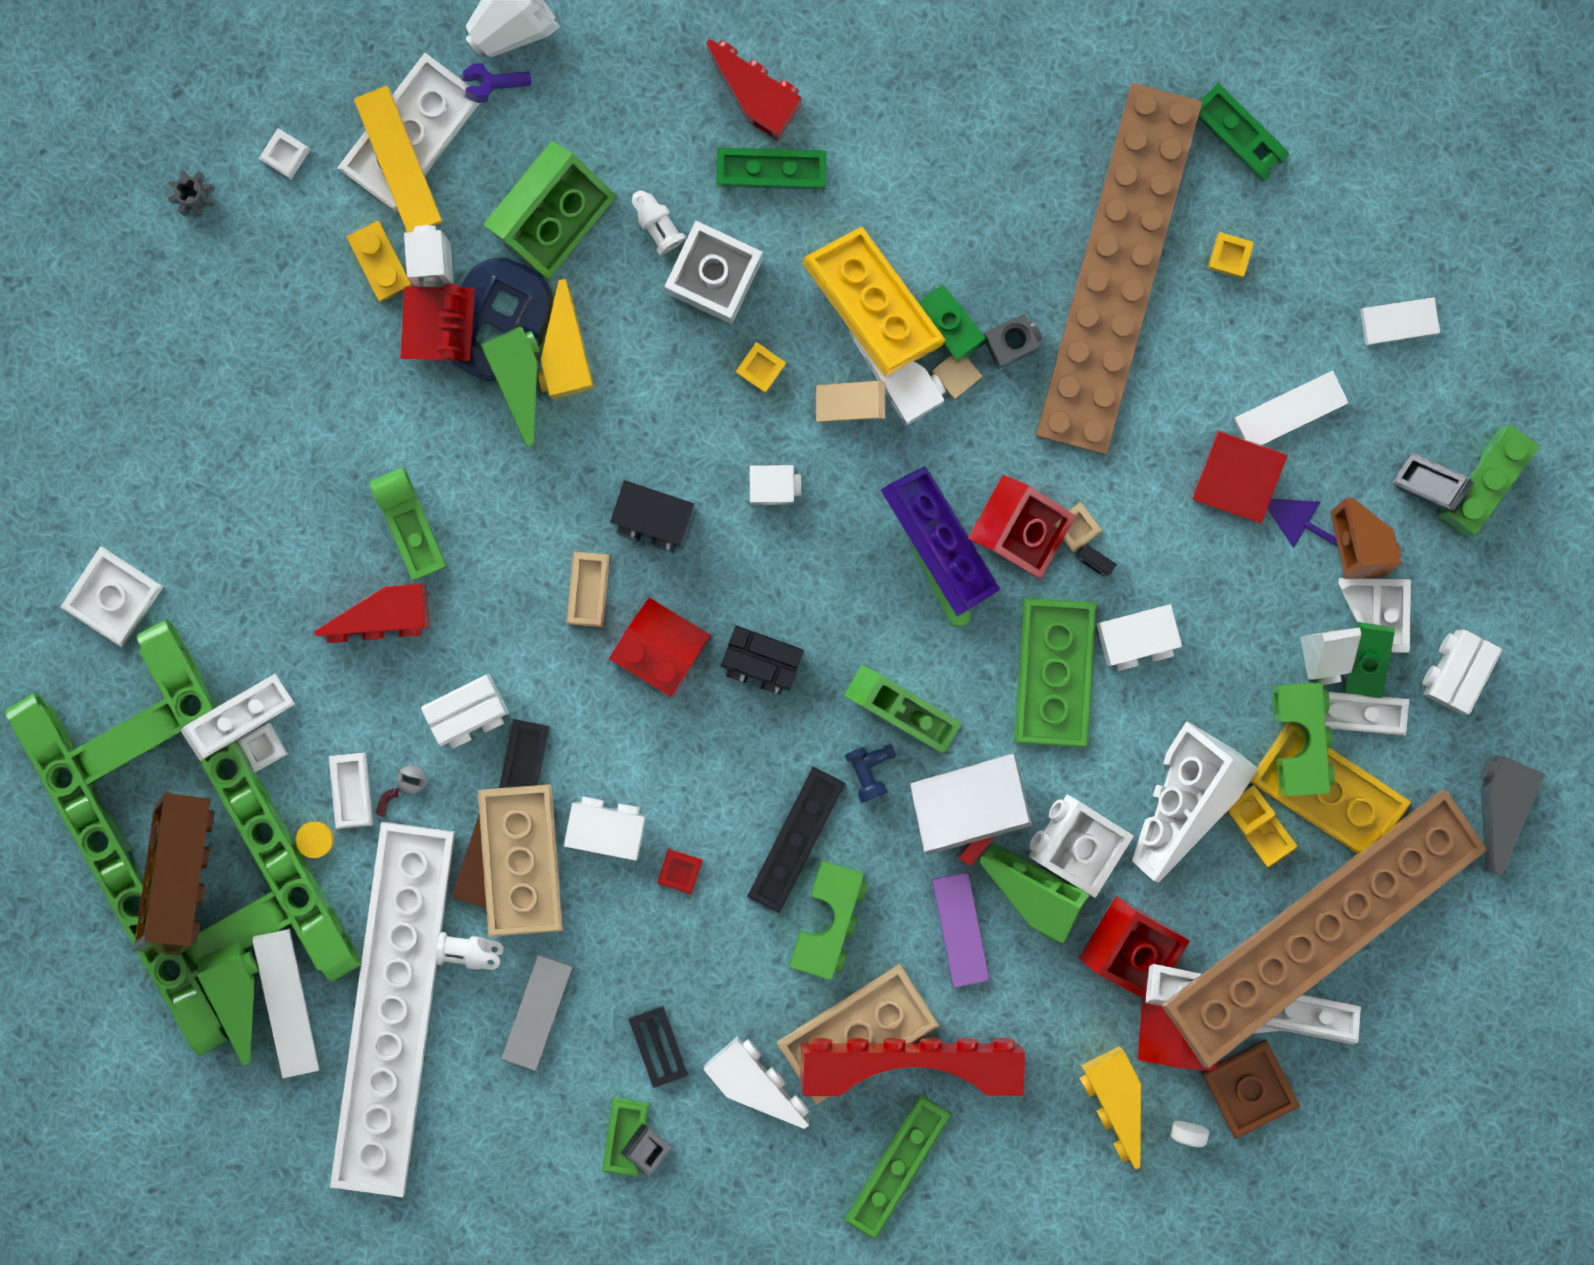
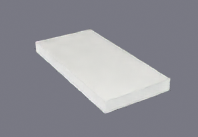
M426 53L422 55L392 95L424 175L428 173L480 104L465 98L466 87H470L467 83ZM365 131L338 166V169L397 213L398 208L367 131Z

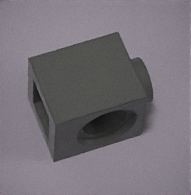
M1025 314L984 333L987 340L986 346L998 370L1038 351L1040 348L1038 341L1042 340L1037 324L1034 320L1028 321ZM1009 332L1019 333L1024 340L1023 347L1011 349L1005 343V335Z

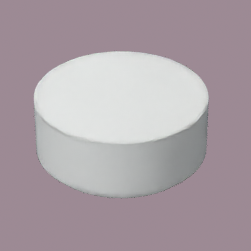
M1174 1121L1171 1137L1173 1140L1184 1145L1204 1147L1207 1145L1210 1131L1201 1125Z

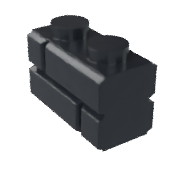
M735 625L721 667L728 669L727 677L746 683L749 676L762 681L761 689L781 695L783 689L790 691L804 649Z

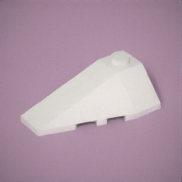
M1189 722L1184 724L1166 753L1163 764L1169 765L1170 769L1164 787L1160 785L1155 787L1153 796L1159 798L1158 806L1154 817H1149L1144 822L1132 859L1135 865L1153 881L1158 883L1234 805L1258 770L1255 765L1235 749Z

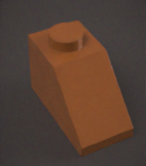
M1353 497L1345 498L1330 511L1345 579L1385 577L1402 564L1400 559L1401 549L1399 544L1396 543L1394 530Z

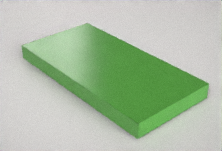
M1023 598L1014 743L1088 748L1097 602Z

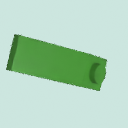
M517 327L481 343L480 346L523 442L528 447L534 444L537 360L534 353L540 350L532 332L525 333L522 327Z
M863 664L844 694L848 699L942 754H945L962 724L960 721Z
M993 842L981 856L980 864L1031 927L1040 931L1047 939L1057 940L1063 944L1074 930L1090 894Z
M237 942L198 958L197 976L244 1066L250 1063L255 973L258 972V966L253 954L250 951L245 953L241 943Z

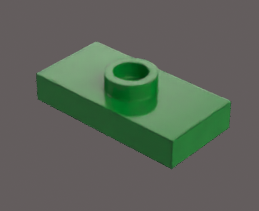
M941 285L918 302L945 338L943 346L957 364L987 343L986 337L944 285Z
M1357 622L1356 628H1360L1361 638L1352 672L1347 674L1345 693L1382 698L1395 627Z

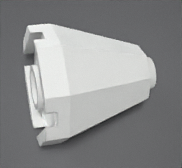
M481 0L466 25L469 33L466 40L477 54L481 55L484 52L486 55L493 57L549 37L560 26L558 22L554 21L556 17L544 0Z

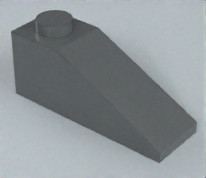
M1495 756L1493 761L1488 760L1480 776V779L1484 781L1481 787L1484 845L1487 848V851L1484 852L1485 870L1498 875L1503 874L1545 776L1544 773L1505 756Z

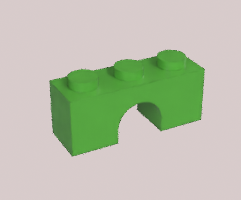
M1511 424L1499 428L1479 455L1480 462L1469 476L1475 484L1455 514L1441 508L1436 517L1463 537L1476 535L1539 449L1540 445Z
M1323 683L1271 685L1274 722H1293L1300 727L1304 735L1303 747L1296 755L1287 758H1276L1278 795L1330 794V785H1334L1335 773L1333 764L1328 763L1327 748L1332 747L1331 728L1325 725V712H1328L1330 708L1328 690H1323Z
M821 859L811 897L826 901L834 911V919L830 927L822 932L814 933L800 929L790 960V968L832 980L834 972H842L847 952L841 950L845 936L849 938L853 936L858 917L852 915L856 901L863 903L869 883L863 880L864 872Z

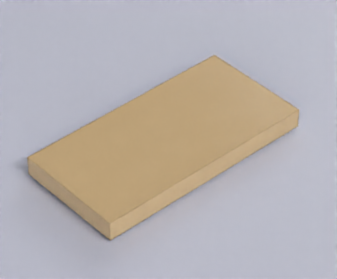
M552 784L478 790L488 936L563 931Z
M899 963L785 1036L777 1044L800 1079L801 1043H810L811 1039L827 1038L831 1039L832 1043H847V1039L864 1038L869 1040V1043H883V1040L887 1038L904 1039L906 1043H914L937 1028L939 1024ZM811 1096L816 1105L830 1097Z

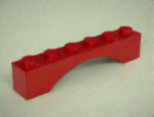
M814 1038L810 1040V1043H801L800 1088L803 1096H841L854 1085L873 1075L893 1069L910 1067L937 1069L954 1074L973 1084L987 1096H1024L1025 1051L1019 1043H1015V1040L1010 1038H995L993 1043H979L977 1039L959 1038L956 1043H942V1040L937 1038L920 1039V1043H906L904 1039L887 1038L883 1040V1043H869V1040L864 1038L847 1039V1043H832L831 1039Z

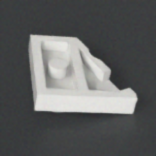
M1339 578L1338 585L1356 622L1395 627L1391 652L1410 653L1411 579Z

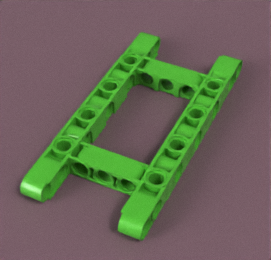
M167 618L137 635V640L141 647L138 651L165 699L82 746L75 748L52 705L48 706L45 700L36 692L5 709L10 725L133 946L138 914L132 910L131 900L134 896L141 898L144 877L130 854L132 848L112 812L107 813L94 789L97 787V779L113 770L128 766L130 760L145 752L160 748L162 742L182 733L180 730L184 726L219 706L176 628ZM193 695L197 696L201 702V709L196 715H192L187 708V702ZM237 740L203 759L200 763L271 887L272 892L199 932L197 942H192L191 947L179 956L137 951L190 1047L198 1056H203L230 1040L197 976L198 958L237 942H240L245 950L253 945L252 940L254 936L277 932L292 924L317 971L322 970L330 982L361 966V960L305 858L298 850L296 842L259 776L252 770ZM227 759L233 760L237 766V773L232 779L227 778L222 770L223 764ZM64 768L69 769L73 776L72 782L68 787L64 786L60 780V773ZM262 823L270 825L273 830V837L270 842H264L259 838L258 828ZM100 831L108 837V846L104 851L99 849L95 842L96 836ZM297 887H302L308 892L309 901L306 906H301L294 900L293 895ZM168 960H174L179 964L180 975L178 978L168 974L166 969Z

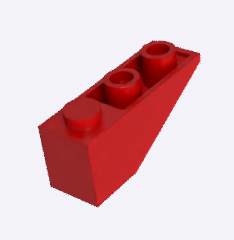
M709 38L706 42L707 51L747 122L779 141L801 107L802 97L798 95L799 90L786 80L781 79L780 82H777L767 75L769 71L760 63L754 60H750L747 63L736 56L738 51L727 42L720 40L719 43H716Z
M427 585L385 586L315 630V636L326 637V643L348 642V635L362 634L363 640L385 639L384 632L399 631V638L421 636V629L430 628Z

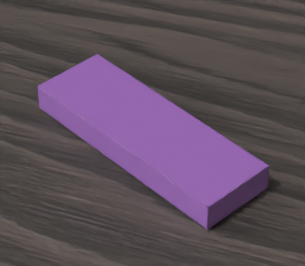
M968 872L932 879L953 987L990 981Z

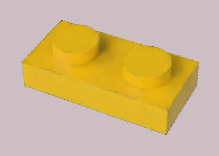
M379 220L346 236L380 303L403 292L404 286H412Z

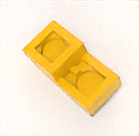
M1255 785L1243 792L1240 798L1227 811L1267 869L1298 849L1297 844L1276 818L1275 812Z

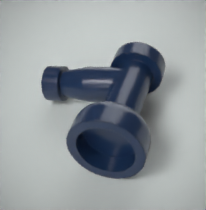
M891 743L882 749L867 753L865 747H861L844 755L847 762L851 761L862 788L858 791L861 804L888 792L883 782L875 781L870 768L882 763L886 759L890 760L896 757Z

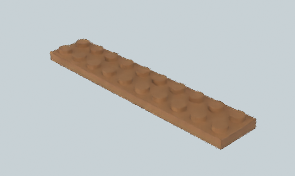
M1136 83L1130 84L1038 424L1037 437L1104 455L1107 454L1202 101Z
M1440 790L1161 1006L1203 1067L1210 1068L1487 851V848L1447 790Z

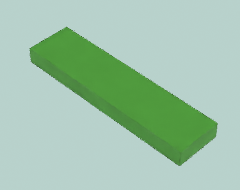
M919 1094L845 1216L844 1221L876 1240L951 1116L949 1111Z

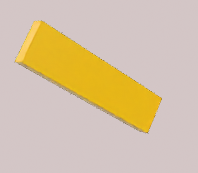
M388 85L354 98L407 233L414 232L413 228L416 226H436L443 223Z

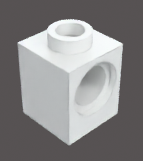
M794 465L750 466V505H794V496H801V474H794Z

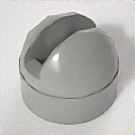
M417 765L405 766L397 775V784L404 793H419L427 784V775ZM403 775L420 779L419 785L402 781Z

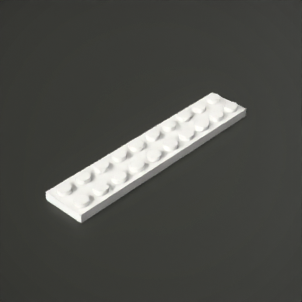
M381 822L330 1183L331 1188L397 1197L405 1195L437 969L435 962L436 949L443 926L455 831Z

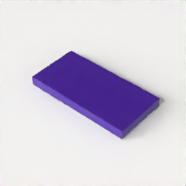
M924 466L881 489L882 494L956 616L963 614L1000 591L998 584L972 541L968 539L967 533L927 467Z

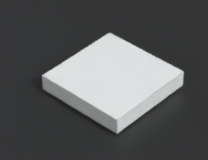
M100 546L61 605V608L115 644L124 647L164 586Z

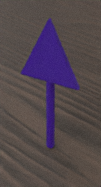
M1286 499L1270 500L1267 509L1293 548L1296 546L1305 528L1338 547L1336 537L1309 522L1320 502Z

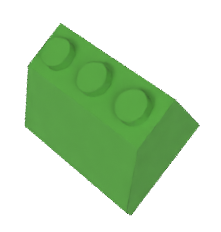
M551 141L485 221L483 226L549 280L611 205L617 195L576 155Z

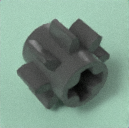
M181 171V178L176 182L169 181V185L173 187L174 195L168 197V201L172 204L181 203L178 212L183 216H186L189 210H193L196 215L202 217L201 209L205 205L214 206V203L209 199L208 193L213 192L215 187L210 183L202 185L205 176L199 171L194 175V178L190 177L185 171ZM187 189L190 191L195 189L198 193L194 198L191 196L186 197L185 192Z

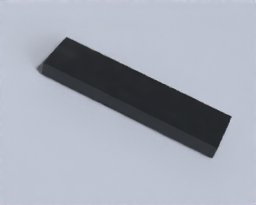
M814 766L812 767L747 895L748 898L778 913L781 912L845 782Z

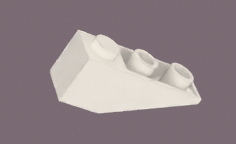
M737 1036L704 1065L703 1070L727 1098L803 1129L809 1126V1119L806 1117L810 1112L797 1095L792 1098L788 1096L782 1089L786 1084L783 1078L773 1067L769 1070L765 1069L758 1060L762 1054L749 1039L743 1043Z

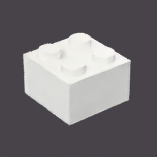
M695 221L664 286L666 294L729 324H733L761 265L763 253L756 248Z

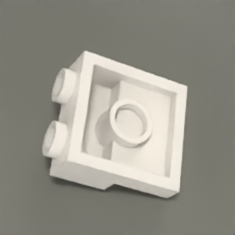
M1066 795L1064 800L1059 799L1052 805L1049 811L1051 821L1046 829L1038 831L1031 839L1030 849L1032 852L1028 857L1096 898L1132 840L1133 835L1080 801Z

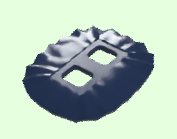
M491 258L479 263L470 271L459 287L475 288L471 361H452V363L468 374L477 376L485 381H496L480 343L476 341V336L484 323H488L502 330L503 334L517 327H522L525 333L532 332L539 347L548 328L553 307L552 290L542 275L526 265L509 258ZM500 291H505L519 299V304L512 316L503 315L492 308V304Z

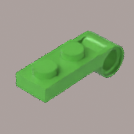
M402 467L369 481L374 498L386 517L412 581L447 568L446 561L406 469Z

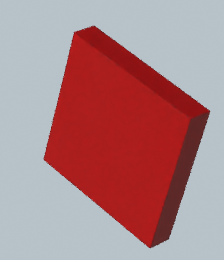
M1217 430L1192 495V500L1262 523L1288 455Z

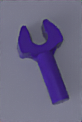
M475 63L462 72V81L471 82L475 80L482 84L481 86L466 87L465 98L477 103L488 102L489 94L494 89L531 86L529 71L491 74L484 67L483 63Z

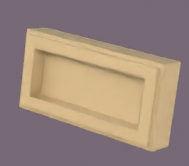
M883 381L816 385V422L885 419V382Z
M573 552L567 624L604 628L610 555Z

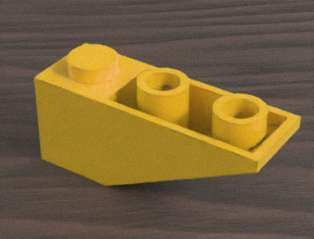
M1118 1046L1081 1065L1085 1075L1079 1079L1089 1098L1096 1095L1102 1108L1096 1110L1106 1131L1113 1128L1118 1138V1141L1114 1142L1113 1145L1122 1163L1130 1161L1136 1170L1140 1168L1141 1083L1125 1051Z

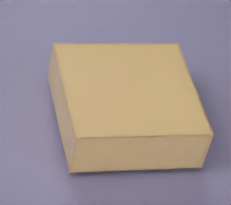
M950 356L931 371L932 375L936 374L946 393L953 401L983 377L967 357L957 364L953 357Z
M1081 502L1069 510L1076 517L1063 539L1072 553L1102 532V529ZM1062 519L1055 523V526L1057 528L1059 527Z

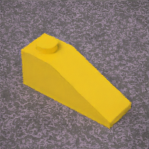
M566 279L558 280L541 356L543 370L537 371L542 393L548 391L552 399L595 389L570 287Z

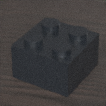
M624 480L610 523L617 527L616 533L619 536L637 542L640 541L641 536L653 539L651 543L653 547L674 553L676 547L684 550L697 507L693 502Z

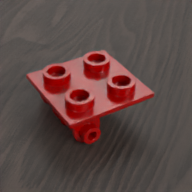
M444 284V287L404 286L400 359L471 361L475 288H459V285Z

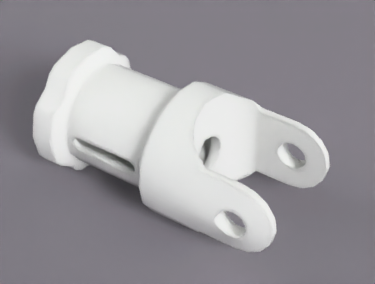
M637 191L633 194L632 203L638 212V223L643 230H648L658 246L656 251L659 256L670 252L687 239L684 233L678 232L668 216L670 211L666 205L658 204L652 194L644 191Z
M440 932L435 962L436 965L449 962L464 964L467 969L494 970L500 965V958L497 955H502L504 949L501 943L486 940L482 937L471 936L470 939L449 937L446 932ZM497 947L498 951L494 953L491 948ZM488 960H493L494 964H489Z

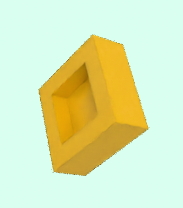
M1219 232L1215 239L1207 269L1242 279L1247 269L1254 242Z
M756 342L736 370V374L766 394L786 366V362Z

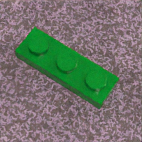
M717 147L716 185L717 187L825 190L827 151Z

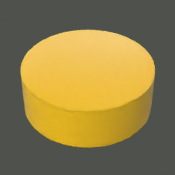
M320 821L304 824L296 835L298 850L308 858L322 857L328 854L334 845L333 831L327 824Z

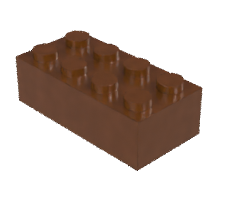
M165 792L154 805L133 951L179 956L191 947L192 942H197L200 921L194 920L197 905H202L205 892V884L199 883L202 868H207L210 847L204 846L205 836L207 832L212 831L215 811L209 810L210 799Z

